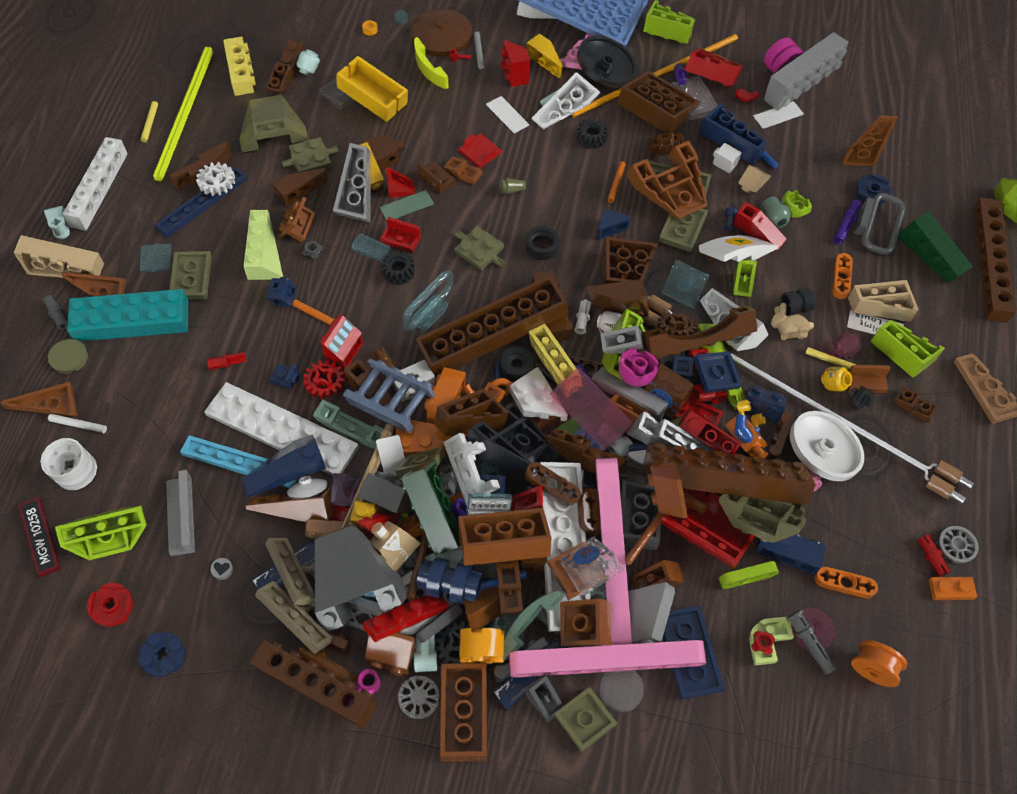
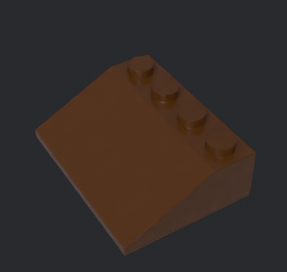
M647 71L622 86L617 103L624 109L634 113L637 117L644 119L650 125L657 127L663 133L677 130L699 105L700 101Z

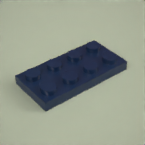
M700 605L670 611L663 634L664 641L702 640L706 658L705 665L672 668L681 700L724 692L725 687Z

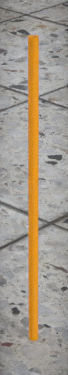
M734 34L704 48V50L713 52L738 40V36ZM690 56L668 65L653 74L660 77L674 70V66L676 67L677 63L687 64ZM621 88L592 101L589 105L571 114L572 117H576L618 97Z

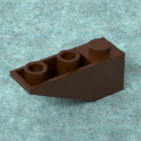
M357 359L344 369L346 381L358 391L371 373V370L360 359ZM377 378L365 393V398H373L382 384ZM386 392L379 402L380 405H388L392 397Z

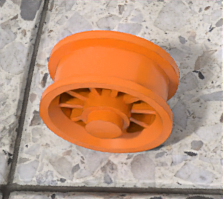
M872 640L861 641L858 646L860 652L851 661L855 671L876 684L885 687H897L901 681L899 674L907 667L906 659L898 651L883 643Z

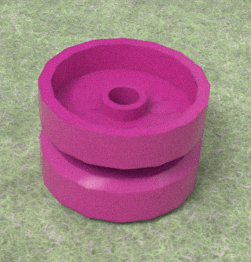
M782 38L768 49L764 57V64L775 74L804 52L791 38Z

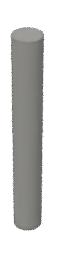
M474 32L478 68L483 69L484 61L480 33Z

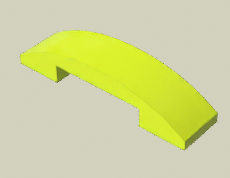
M416 37L414 40L415 57L419 69L432 83L441 88L448 89L447 74L440 66L437 68L432 66L426 58L425 46Z

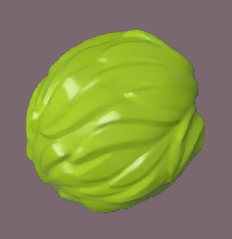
M789 190L782 197L781 201L784 202L783 205L788 206L791 217L799 218L811 212L812 205L810 200L804 199L797 190L794 192Z

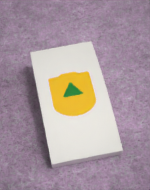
M743 235L726 236L699 245V252L724 262L729 259L738 262L743 259L754 261L777 249V245L752 236Z

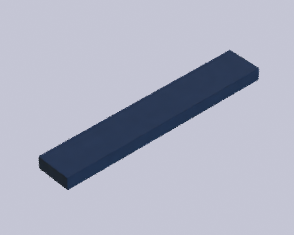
M234 167L232 171L235 175V184H232V189L227 188V193L222 191L220 196L218 193L212 196L211 192L206 195L204 191H201L156 223V229L165 237H170L248 180L247 176Z

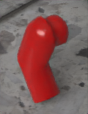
M737 89L735 97L747 103L759 98V92L756 90L749 93L744 89Z

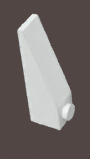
M576 72L532 117V120L542 129H545L589 105L600 94V91Z
M713 288L700 300L715 325L730 314V309L739 307ZM756 318L757 332H753L746 337H734L733 340L725 342L737 351L756 348L768 336V332L764 323Z

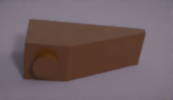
M325 168L285 175L272 183L274 193L287 207L327 183V172Z

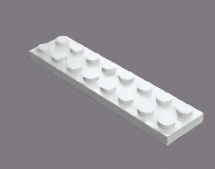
M227 382L204 411L206 416L279 451L293 441L313 434L326 469L321 471L338 479L359 448L358 443Z
M540 462L543 466L577 486L581 494H583L580 463ZM545 474L540 481L543 482L547 475ZM548 479V486L551 489H557V481ZM562 486V488L558 491V493H561V492L563 491V488H565V486ZM543 491V509L552 537L551 556L547 557L548 562L584 541L586 543V535L579 526L577 502L574 505H565ZM572 491L568 492L567 498L571 499L573 497ZM546 563L544 566L546 595L551 592L562 591ZM589 589L569 601L590 599ZM566 596L560 602L568 601ZM560 603L553 611L547 610L548 632H561Z

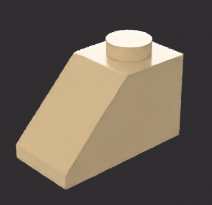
M749 165L738 183L742 185L741 189L747 193L751 191L756 193L771 176L759 168Z

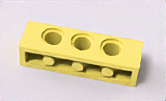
M243 37L223 40L235 96L254 93L253 86L256 83L254 76H251L254 73L252 65H249L251 63L250 55L246 54L249 53L247 43H244Z
M546 324L528 331L532 348L565 397L582 389L581 374Z

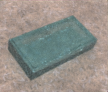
M361 233L351 245L352 250L380 262H383L382 259L386 258V254L391 251L389 245Z

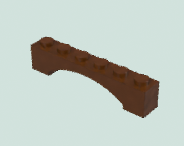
M747 305L730 309V314L715 326L689 335H670L661 328L642 332L645 351H648L657 360H660L666 355H679L681 351L697 350L700 346H712L719 341H731L734 337L749 336L751 333L757 332L756 310Z

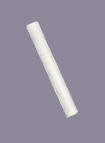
M49 414L48 421L100 433H105L107 430L105 425L55 414Z

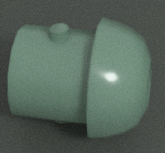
M773 196L763 201L760 210L777 229H780L789 223L791 212L788 206L783 205L784 202L779 201L777 197Z

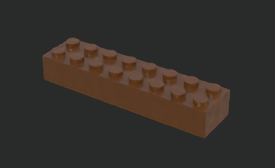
M549 275L416 338V341L435 378H437V375L442 373L444 367L450 369L458 368L529 334L528 331L543 324L547 325L568 315V303L552 276Z
M648 443L643 462L648 484V474H651L650 466L675 462L681 478L682 488L794 504L809 505L816 485L806 466L800 462L788 463L779 459L766 460L759 456L751 458L745 457L742 454H725L721 451L708 452L700 448L693 450L679 445L672 447L665 446L662 443Z

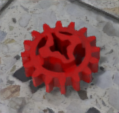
M320 360L317 366L312 363V369L307 368V374L303 375V383L308 394L312 393L313 398L319 395L320 400H322L324 396L330 399L331 394L337 396V390L343 391L342 385H345V374L341 366L337 367L336 362L329 364V360H326L325 364H322Z

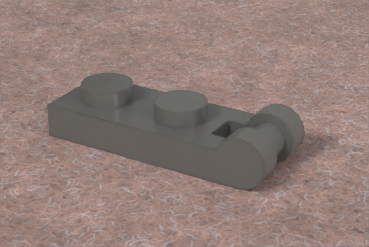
M543 637L538 641L534 639L526 645V650L546 649L548 643ZM510 662L505 666L498 665L495 667L494 680L496 683L502 684L511 677Z

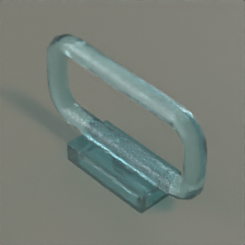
M443 271L406 308L403 315V325L406 330L411 331L418 326L426 331L448 309V303L443 300L453 287L452 271ZM446 279V285H445L444 289H443L437 296H436V295H433V296L411 317L412 313H413V312L425 301V299Z

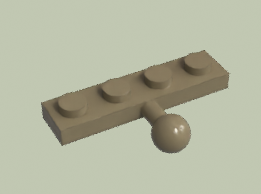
M268 538L265 545L294 606L314 604L315 593L305 574H310V576L315 578V562L311 563L310 566H301L287 538Z
M274 581L257 590L255 596L314 654L331 643L332 637L307 614L310 611L315 612V603L303 605L302 607L299 605L294 606L291 597Z

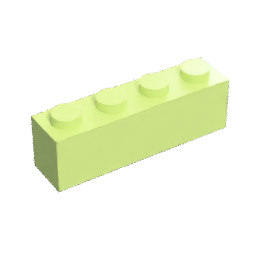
M250 210L244 258V270L248 280H272V278L283 277L268 210Z

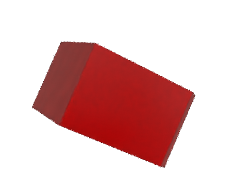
M389 167L385 168L389 198L415 194L412 179Z
M537 486L509 497V500H511L509 511L543 508V487Z

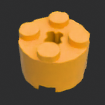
M471 628L461 629L460 663H504V631L494 628H482L480 630H473V632H471Z

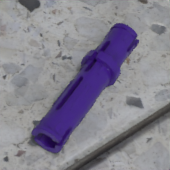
M851 201L848 210L844 212L843 220L833 237V241L836 244L844 243L852 223L858 217L857 213L862 206L860 201Z

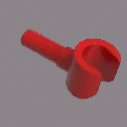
M456 49L449 50V57L452 62H456L458 59H471V55L458 54Z

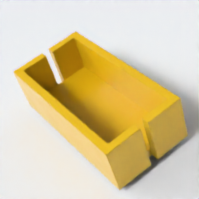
M359 56L353 59L348 64V67L345 66L337 73V88L386 122L396 114V111L399 112L408 103V90Z

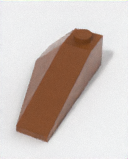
M879 115L846 151L842 165L875 166L897 121V116Z

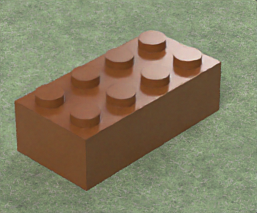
M543 508L458 516L459 540L464 566L551 556L552 537Z
M486 663L442 664L441 762L487 761Z

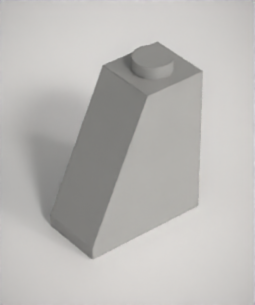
M664 582L628 591L633 643H659L662 641L675 594L673 586Z

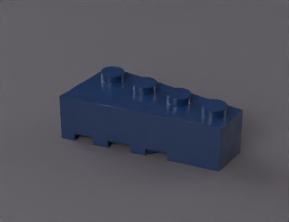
M720 103L703 118L699 134L719 146H722L724 143L742 152L740 158L754 165L762 158L767 141L753 129L749 130L745 122L738 121L734 117L735 114L732 111H726L724 109L725 106Z

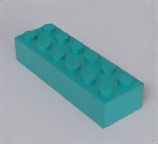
M183 289L69 299L67 332L73 339L78 341L188 332L189 300Z

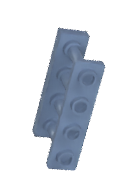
M369 359L367 362L373 369L358 391L355 390L353 392L347 389L343 396L350 405L410 434L414 429L410 422V416L424 395L434 398L435 393L432 390V386L426 381H418L411 374H403L396 367H388L381 360ZM379 373L386 376L387 378L374 397L370 399L365 398V393ZM394 380L401 383V387L390 403L385 406L380 405V400ZM409 388L418 391L403 413L398 414L395 412L394 409Z

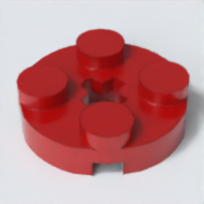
M107 583L100 586L101 589L96 593L93 592L87 602V612L98 625L112 627L127 621L133 608V598L124 586L118 583ZM113 600L115 603L114 607L111 609L105 607L106 604Z

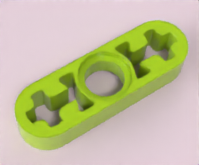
M771 561L725 573L718 579L722 589H729L773 577L779 573L776 563Z

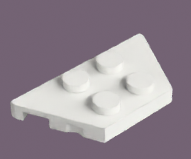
M538 367L510 385L509 392L523 416L549 419V416L561 417L560 421L567 420L568 414Z

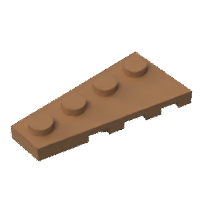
M973 353L954 360L955 365L992 424L1017 417V398L1002 387V383L998 378L995 379L989 374L990 370Z

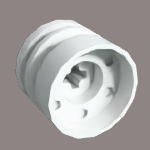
M61 438L52 442L46 447L41 456L40 462L43 471L64 489H81L88 485L96 475V460L74 439Z

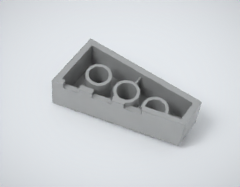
M350 143L333 212L337 215L371 223V152L365 146Z

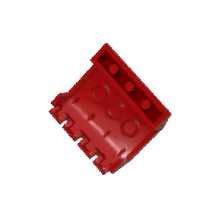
M685 489L683 494L687 518L665 514L662 518V525L701 548L707 554L717 558L723 564L735 569L755 536L742 533L739 529L732 526L719 503L721 496L711 492L706 497V491Z

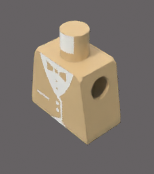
M389 521L384 525L381 522L375 523L371 528V532L374 534L370 540L373 544L372 547L379 555L386 559L385 562L393 571H397L420 545L419 541Z

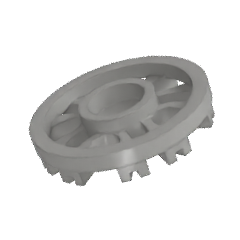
M950 526L943 530L939 536L938 549L941 550L944 558L947 557L953 561L952 563L964 564L976 557L979 550L977 539L966 528ZM951 530H957V536H954ZM970 538L973 544H968L966 539ZM943 540H946L948 544H943ZM950 552H953L954 555H955V557H953V556L950 555L949 553H950ZM964 552H966V553H967L968 555H970L971 557L966 558V556L964 555Z
M426 676L411 677L402 684L398 693V702L401 710L407 716L414 719L430 716L437 709L440 700L437 685ZM416 681H423L422 686L418 687ZM410 683H413L415 687L413 690L409 686ZM429 683V687L426 690L423 689ZM405 688L410 690L409 695L402 694ZM434 689L436 695H428V692ZM410 698V701L402 703V700ZM427 700H435V704L428 702ZM409 704L414 705L411 713L405 709ZM425 704L431 708L426 713H424L422 708ZM416 707H420V714H416Z

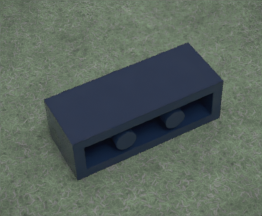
M795 534L775 543L764 542L759 539L755 553L816 575L821 569L827 546L821 545L816 540H808L799 534Z

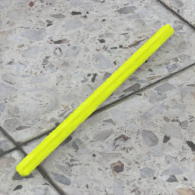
M211 47L204 48L154 171L153 177L156 181H162L212 57L213 51Z

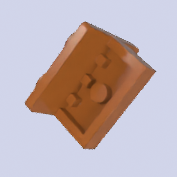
M302 197L299 201L296 200L292 207H288L285 211V220L281 222L278 228L280 230L279 238L288 234L300 242L305 240L315 212L304 206L305 197Z

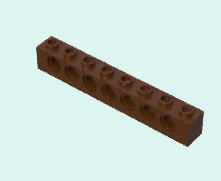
M980 198L973 210L986 320L1008 323L1012 316L1016 314L1017 306L1014 304L1015 291L1012 289L1013 277L1010 273L1011 262H1009V248H1007V234H1005L1006 222L1003 219L1004 208L1002 207L1001 200Z

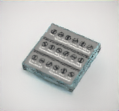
M469 493L465 516L510 511L512 496L511 494Z

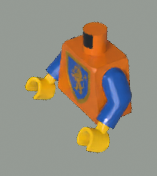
M748 400L739 401L737 403L739 414L725 424L733 437L741 442L740 446L750 456L765 458L768 455V452L765 450L768 444L760 435L761 429L759 425L765 424L766 419L762 416V413L755 414L751 417V423L746 419L747 416L744 415V411L751 410L750 402Z

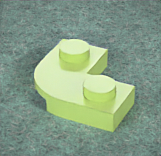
M786 617L763 619L751 630L749 643L751 648L752 643H754L753 634L755 631L772 634L775 637V641L792 640L794 636L791 624L787 622ZM774 643L771 655H766L761 651L755 652L751 648L754 665L773 664L778 661Z

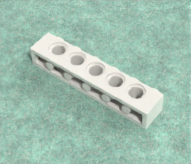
M105 137L63 212V216L70 228L86 231L127 156L122 140Z

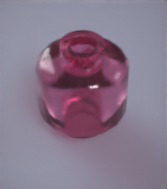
M844 332L833 341L832 346L834 350L832 352L837 358L849 360L860 351L861 340L852 332Z

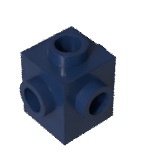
M272 278L267 299L275 306H292L297 287L289 278Z

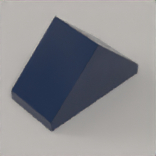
M605 209L598 226L597 240L599 241L628 230L631 218L628 215Z

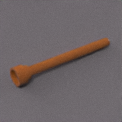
M657 513L626 556V564L633 563L661 524L665 514Z

